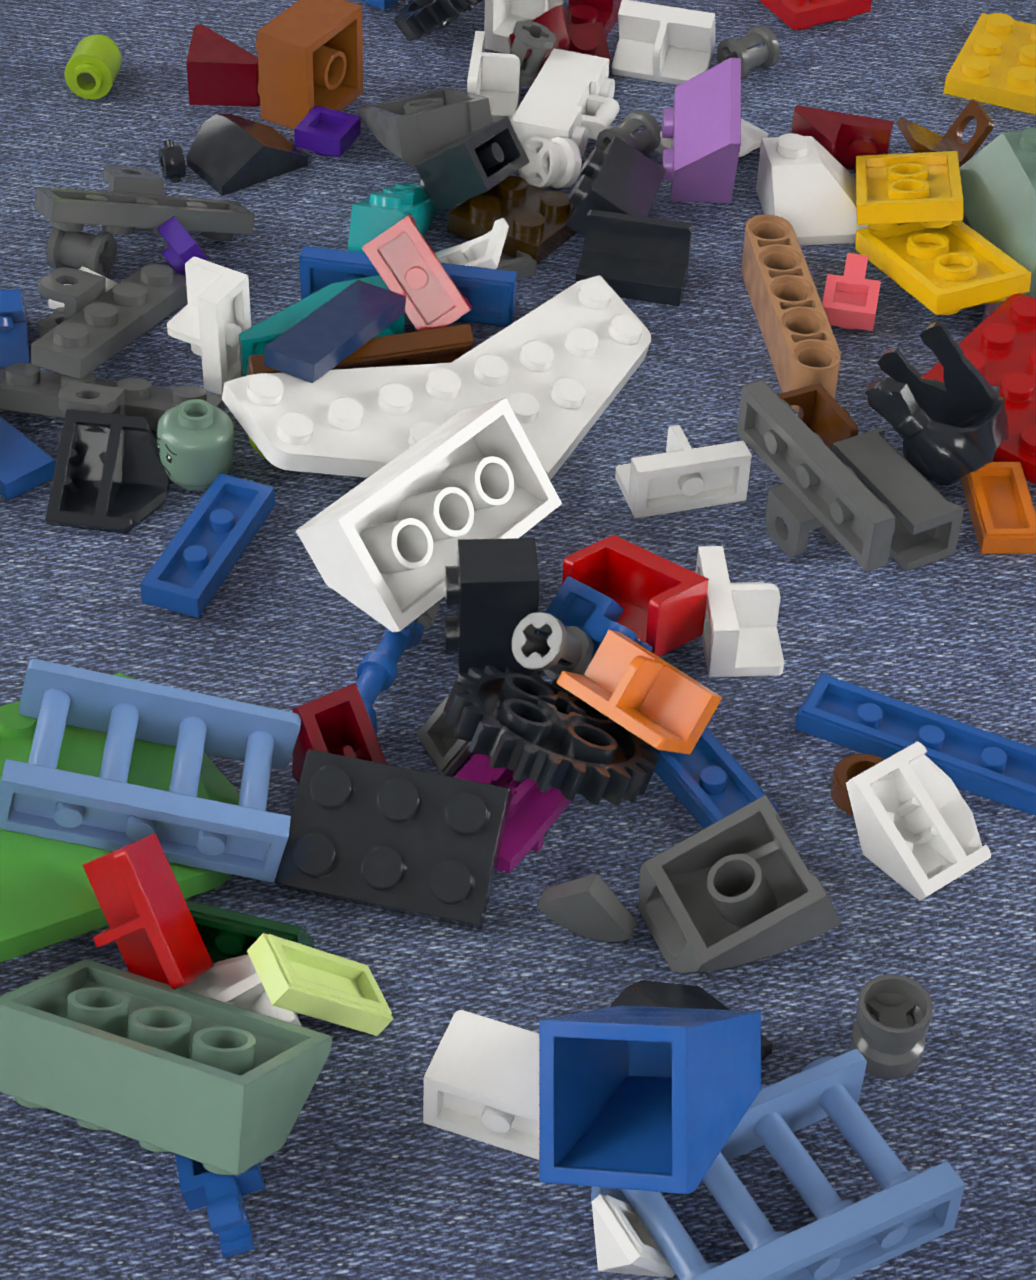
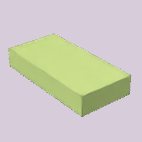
M265 933L247 950L272 1006L378 1036L393 1020L392 1012L368 965Z

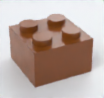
M299 0L257 30L255 46L258 53V94L260 96L262 119L294 130L315 105L341 111L363 94L362 6L345 0Z

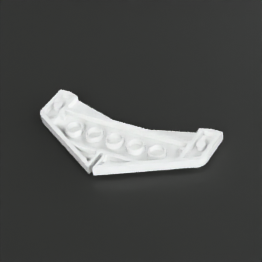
M598 275L576 282L451 363L336 369L328 371L314 383L286 373L252 374L224 382L221 399L264 457L274 466L289 471L368 478L459 411L506 398L549 480H551L644 361L651 342V335L646 326L607 282Z

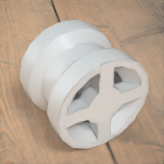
M532 137L522 145L529 163L519 169V174L528 184L539 188L550 186L556 189L571 187L577 181L580 175L582 159L580 150L572 139L565 137L552 139Z

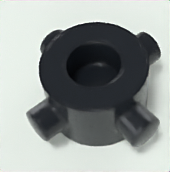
M173 139L163 141L164 148H159L158 151L161 172L164 179L170 178L172 183H179L180 176L186 175L183 151L180 145L174 146Z

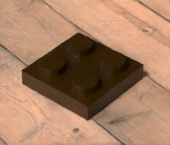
M510 175L490 190L466 200L448 213L447 232L467 240H473L488 233L493 229L496 220L504 218L509 228L502 253L517 258L518 250L530 255L536 260L537 264L577 233L565 225L573 208V204L567 201L569 195L558 191H547L528 184L525 179Z

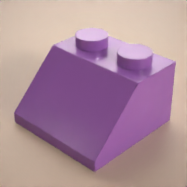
M729 58L676 86L673 108H663L662 138H671V149H663L662 167L666 169L662 180H671L670 201L731 203L741 146V58Z

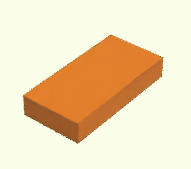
M991 462L979 470L963 476L960 480L980 553L1036 554V512L1021 463Z

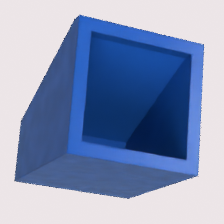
M620 1005L539 1020V1182L678 1194L694 1192L761 1091V1011Z

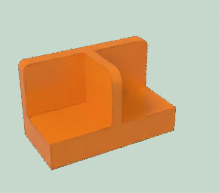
M608 630L584 675L562 671L556 682L654 748L661 751L688 755L691 754L723 698L624 634L613 630Z

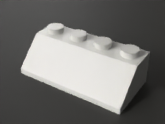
M502 398L459 411L299 527L296 532L327 586L390 631L398 632L445 596V566H457L458 539L519 538L558 508L562 502L507 399Z

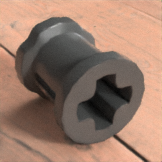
M528 20L517 21L513 29L516 37L509 54L516 55L520 60V84L532 85L541 71L540 67L547 49H551L555 44L556 36L547 27ZM530 49L528 56L525 57L527 50Z
M764 25L751 28L746 36L737 40L731 37L722 40L717 46L718 64L729 58H741V79L747 76L749 70L758 66L767 68L775 65L780 55L776 36L772 30ZM759 43L764 44L763 47L757 49V45H759Z
M634 110L625 116L620 126H609L601 131L596 140V147L604 151L616 135L639 152L648 154L657 149L661 143L660 126L650 113ZM644 127V131L636 136L634 135L638 128Z
M53 228L47 243V261L53 269L66 268L67 266L80 269L83 266L107 278L115 263L117 242L110 232L100 231L95 235L82 231L73 232Z
M544 612L532 613L522 619L515 628L511 640L512 652L517 662L530 670H543L553 680L559 679L562 671L584 675L592 660L594 649L589 634L576 626L565 627L558 618ZM541 630L547 633L548 635L545 638L539 634L534 633V631ZM562 658L572 664L567 666L558 661Z

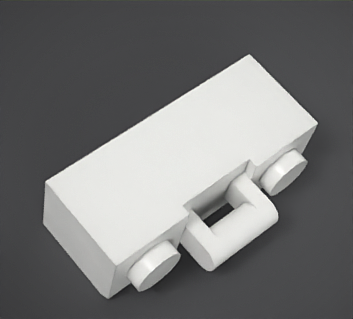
M554 48L510 120L521 145L532 137H545L549 139L565 137L572 139L577 144L582 157L588 138L597 140L599 133L612 125L620 109L618 102L613 99L615 80L608 78L609 58Z

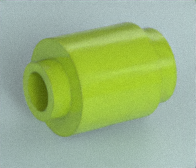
M100 34L90 35L79 41L64 71L65 81L73 93L81 98L91 100L100 99L108 94L122 66V55L117 44L108 36Z

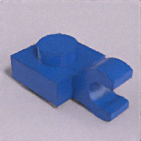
M570 576L566 578L545 613L558 618L565 627L576 626L589 634L594 645L592 659L608 630L624 634L649 651L653 648L636 638L637 634L617 623L625 610L612 598ZM537 630L545 638L548 635L541 630Z
M175 1154L180 1190L188 1210L192 1211L207 1206L210 1227L213 1234L218 1233L223 1258L254 1250V1239L243 1195L265 1189L261 1163L255 1164L239 1175H219L206 1170L201 1162Z

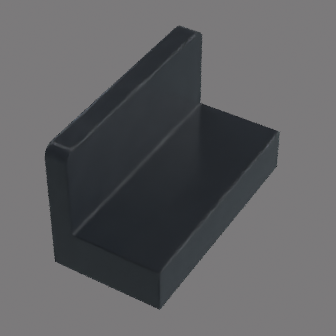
M591 209L587 212L585 218L584 251L576 272L575 283L600 275L620 298L680 306L688 277L692 225L687 222Z

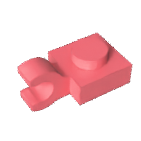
M847 253L844 276L827 274L822 305L830 325L843 329L873 331L881 281L865 279L869 255Z

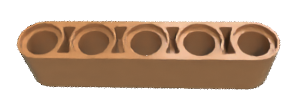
M769 214L754 216L745 225L741 275L782 393L820 383L835 400L841 352L793 226L789 221L780 216ZM790 406L792 409L799 412V406Z

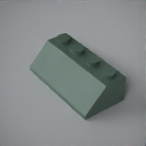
M1030 127L1023 131L1002 132L960 167V177L963 193V222L1031 272L1030 292L1023 295L1036 298V127Z
M83 959L0 996L1 1093L15 1097L16 1102L24 1107L34 1109L47 1108L76 1118V1122L84 1128L110 1130L139 1141L140 1146L153 1152H173L201 1162L206 1170L219 1175H239L244 1173L255 1164L283 1148L331 1052L332 1036L184 989L178 988L173 990L168 984L88 959Z

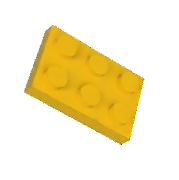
M982 13L946 76L943 94L969 100L975 99L982 103L1036 115V24L1017 21L1003 13Z
M944 151L856 156L857 225H867L872 230L883 231L897 228L899 223L920 222V225L923 227L943 228L951 225L952 221H963V193L958 152Z
M952 221L951 225L943 228H927L921 226L920 222L899 223L897 228L879 231L870 228L856 230L855 250L862 255H869L868 260L935 315H953L964 308L984 303H1001L1011 295L1030 292L1031 272L962 221Z

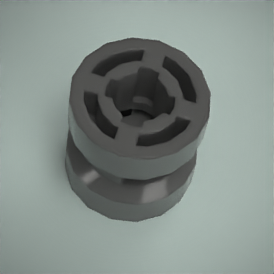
M894 974L878 976L868 981L861 989L856 1011L857 1020L853 1025L850 1041V1051L858 1049L867 1060L865 1070L867 1073L875 1077L896 1079L903 1078L916 1070L922 1061L926 1039L925 1034L929 1030L932 1017L933 1003L929 993L914 980Z

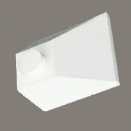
M789 133L780 137L761 139L756 192L764 214L780 216L789 221L793 226L800 246L855 243L856 230L868 228L867 225H857L855 177L812 136Z

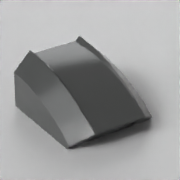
M451 87L359 108V113L365 124L378 141L392 154L416 171L418 170L415 165L458 138L492 123L488 97Z
M767 795L647 860L640 868L639 912L672 972H705L753 962L802 944L841 925L827 892L816 874L812 876Z

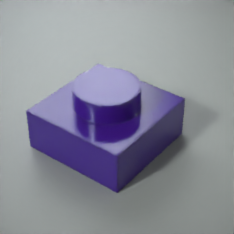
M315 105L294 128L295 146L312 150L321 156L341 157L361 134V116Z
M175 216L157 228L169 246L161 253L174 272L186 275L185 263L192 257L208 261L196 241Z

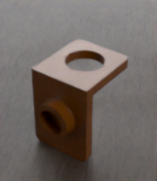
M975 99L970 100L944 136L903 117H900L896 123L914 153L957 151L959 168L972 158L994 128V122L981 103ZM976 118V131L972 138L963 144V131L966 125Z
M820 383L777 394L789 406H799L797 416L812 432L817 433L822 438L824 444L831 451L833 443L858 435V426L852 420L849 412L841 407Z

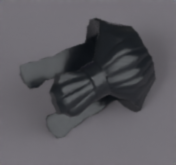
M936 321L928 325L919 336L924 344L935 353L939 362L944 367V383L934 379L922 378V375L913 366L909 365L898 348H891L877 362L880 369L891 378L887 377L875 381L869 385L865 393L868 397L867 403L886 419L903 439L904 458L924 477L938 485L948 486L960 480L963 476L993 462L998 446L1004 439H1009V426L1005 410V398L1000 396V386L989 385L978 369L966 358L957 341H953L943 323Z

